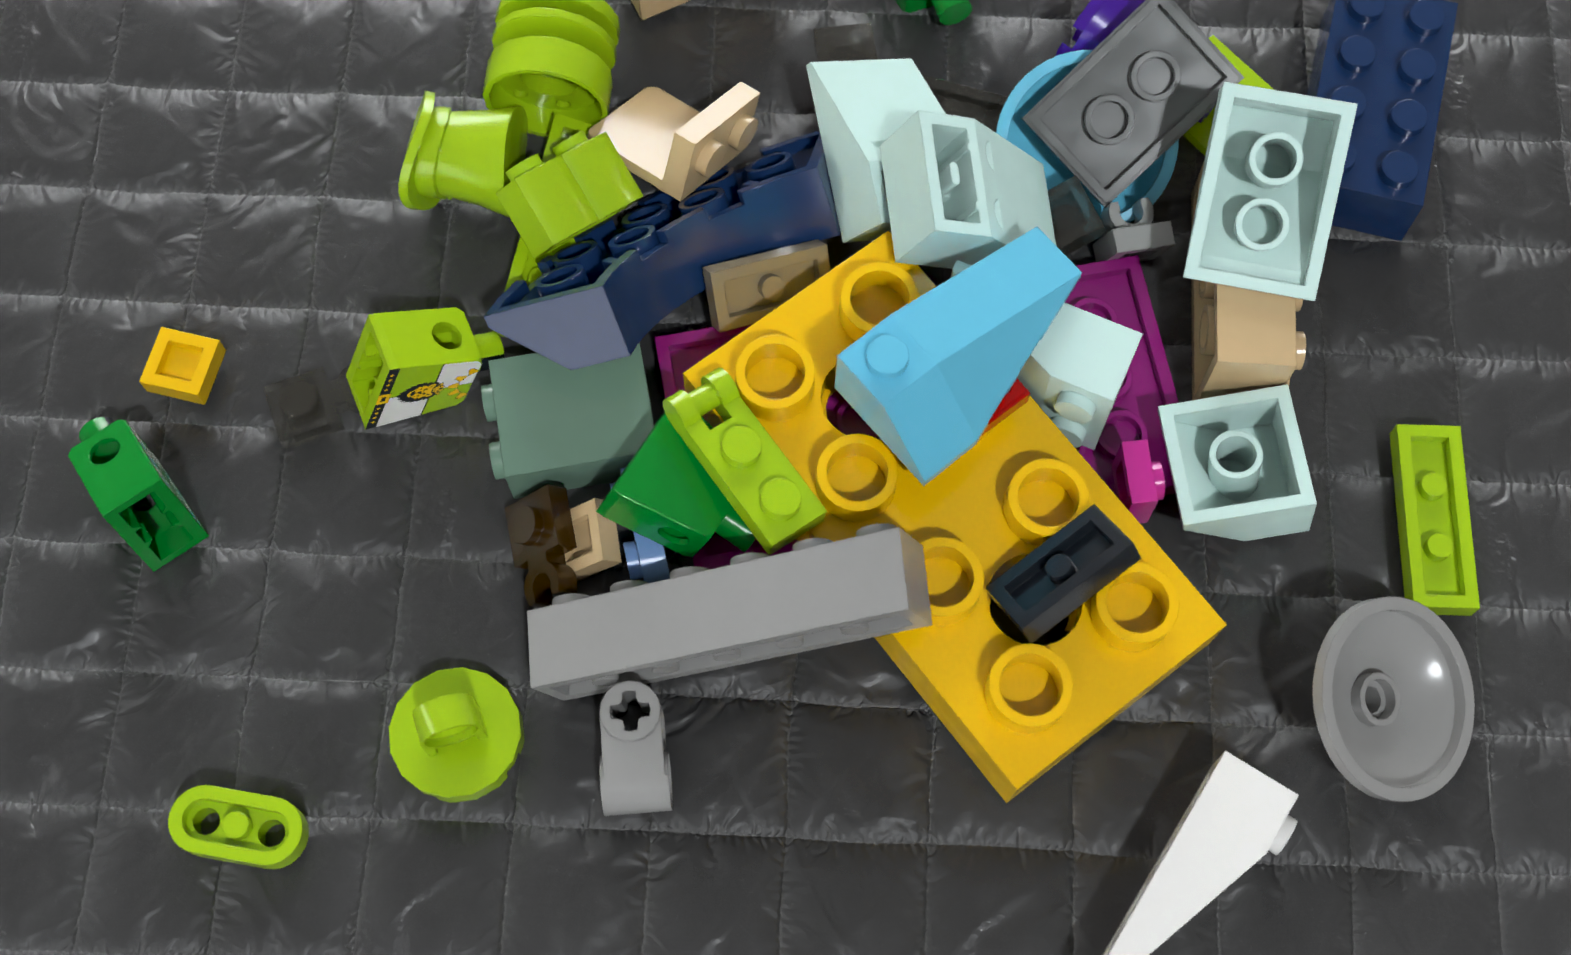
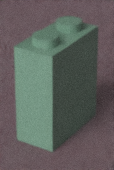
M640 342L631 356L575 370H569L538 353L488 361L492 384L481 385L482 402L487 422L497 421L500 440L489 443L491 465L495 480L506 479L514 499L524 498L547 484L570 490L617 481L621 475L620 468L626 467L654 427Z

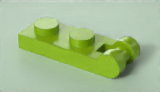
M717 368L701 378V386L693 391L686 393L684 390H679L663 400L665 414L672 426L768 555L773 554L824 521L827 510L740 397L734 380L726 370ZM715 409L724 422L710 430L701 416Z

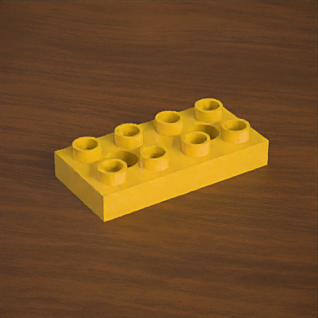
M887 231L683 373L684 388L686 393L701 386V378L717 368H723L732 377L740 397L827 510L823 522L799 536L796 540L825 538L834 542L856 537V531L861 527L886 523L900 527L923 545L933 625L874 638L1003 800L1008 803L1205 648L1227 624L1031 396H1029L1026 404L982 435L973 448L925 486L917 480L881 439L865 434L845 435L830 423L827 418L826 406L829 397L837 391L834 388L837 355L890 314L936 287L918 265L895 262L892 234ZM715 409L702 416L713 428L724 422ZM1095 504L1134 543L1141 559L1069 614L1065 628L1068 635L1061 640L1048 645L1023 644L1011 639L994 622L990 614L991 596L985 587Z

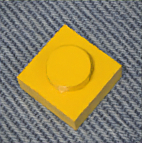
M161 327L139 382L147 392L205 405L225 356L226 349L220 340Z

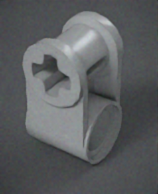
M624 681L617 683L606 692L601 701L599 712L602 755L600 756V789L604 816L672 811L673 792L670 756L666 748L665 717L658 697L650 687L641 682ZM636 701L639 703L642 711L650 713V715L639 718L638 729L628 731L623 721L616 719V716L626 714L628 703Z

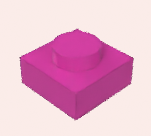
M1148 439L1121 442L1112 463L1116 495L1139 523H1147L1158 500H1163L1165 496L1163 468L1160 461H1151Z

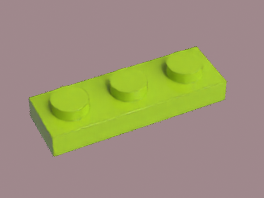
M1397 424L1389 433L1404 598L1426 606L1436 615L1472 616L1480 609L1461 426Z

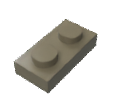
M816 239L702 267L712 327L719 332L752 325L831 271L827 244Z

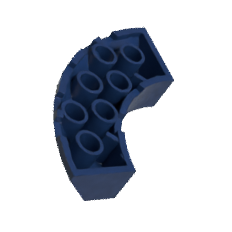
M820 131L760 149L762 157L742 169L735 171L734 168L725 165L681 202L667 193L658 191L638 201L640 208L627 214L622 219L621 224L615 226L613 219L608 218L574 237L575 244L563 248L555 255L547 256L537 263L542 275L529 286L525 280L515 281L496 300L484 315L488 328L569 370L631 356L643 337L659 321L687 300L706 289L702 267L816 239L821 241L840 235L841 232Z

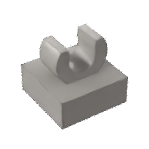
M1148 197L1140 198L1132 205L1135 216L1134 224L1127 223L1122 219L1118 202H1111L1102 210L1101 214L1102 225L1107 234L1093 244L1096 262L1135 255L1139 256L1140 261L1155 259L1175 245L1171 221L1152 223L1154 208Z

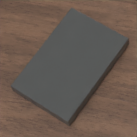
M1145 0L1021 119L1095 199L1106 208L1107 205L1216 105L1218 93L1224 81L1238 84L1244 77L1174 0Z

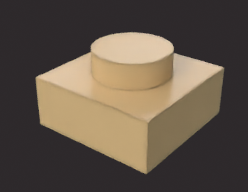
M593 498L570 509L577 548L565 553L564 556L566 565L574 570L577 581L622 563L616 523L596 512L603 499Z

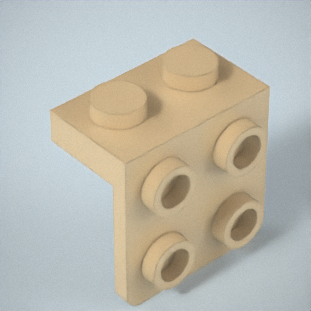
M740 81L702 112H699L658 87H646L591 127L587 138L589 140L606 132L630 172L681 202L749 145L758 127V120L754 118L760 92Z

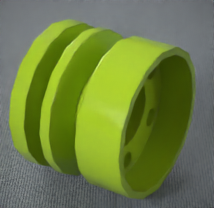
M500 0L495 17L496 27L492 35L494 49L488 60L483 88L486 107L491 110L517 105L523 106L527 115L528 133L541 137H548L555 112L593 125L608 116L613 85L611 70L616 63V46L619 43L620 36L618 15L604 0Z

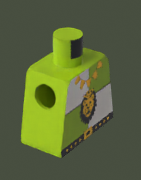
M457 307L369 314L346 373L347 381L365 429L375 428L458 405L464 401L477 372L490 370L488 361L504 358V348L499 335L495 331L473 335L465 313Z

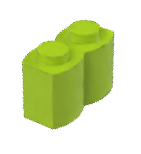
M584 131L578 132L552 148L556 156L555 158L543 163L539 155L535 154L506 171V175L511 182L499 190L496 196L534 259L616 215L643 197L642 192L606 132L589 140Z

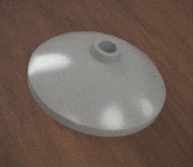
M1380 597L1359 602L1346 610L1334 622L1320 647L1314 669L1312 688L1313 709L1317 728L1330 759L1344 778L1354 787L1380 800L1395 802L1415 801L1439 791L1450 781L1462 764L1471 741L1474 725L1475 700L1472 677L1459 642L1445 622L1433 611L1416 601L1402 597Z

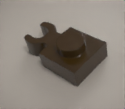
M547 484L505 508L514 567L529 570L525 579L524 592L528 604L535 607L551 606L552 594L577 593L576 574L570 566L566 565L564 556L565 553L577 548L567 490L564 487Z

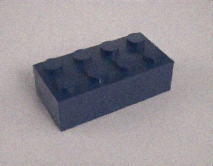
M1330 0L1321 21L1307 95L1358 104L1332 226L1402 241L1424 205L1458 3L1445 0Z

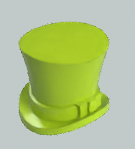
M424 91L399 177L398 191L402 204L412 210H428L436 206L441 199L452 200L454 198L482 206L509 217L496 193L511 182L506 175V171L525 160L528 123L524 107L517 105L491 110L452 111L451 107L434 106L435 92Z

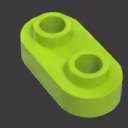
M200 785L185 791L174 802L168 818V827L172 839L179 847L189 853L203 858L264 869H280L292 864L305 850L309 838V827L305 816L287 800L212 785ZM218 813L220 817L218 828L211 834L203 835L201 832L203 819L209 814ZM275 825H284V839L278 845L268 847L265 841L268 830Z

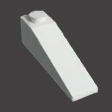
M1225 751L1210 767L1103 955H1150L1267 854L1268 851L1277 856L1288 842L1297 825L1298 820L1288 814L1299 795Z

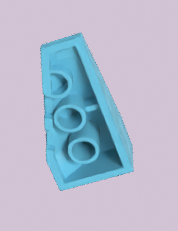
M1035 227L890 314L838 354L834 388L917 480L925 486L976 445L1006 393L1008 394L1017 380L1021 369L1034 348L1042 340L1076 286L1082 272L1038 227Z

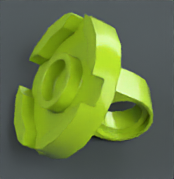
M465 667L437 670L415 682L398 701L389 725L390 754L401 775L422 793L449 803L477 800L500 787L507 779V772L515 764L518 753L521 754L525 742L523 718L507 688L489 674Z

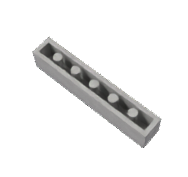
M871 524L861 527L856 531V537L834 542L825 538L805 539L793 544V551L772 556L758 552L744 553L732 557L730 565L710 570L697 566L682 567L669 573L670 579L653 583L641 580H626L612 584L610 592L589 596L571 593L556 596L552 599L551 606L527 611L530 688L566 701L605 693L617 683L624 681H637L648 684L931 626L933 624L923 545L900 527L893 524Z

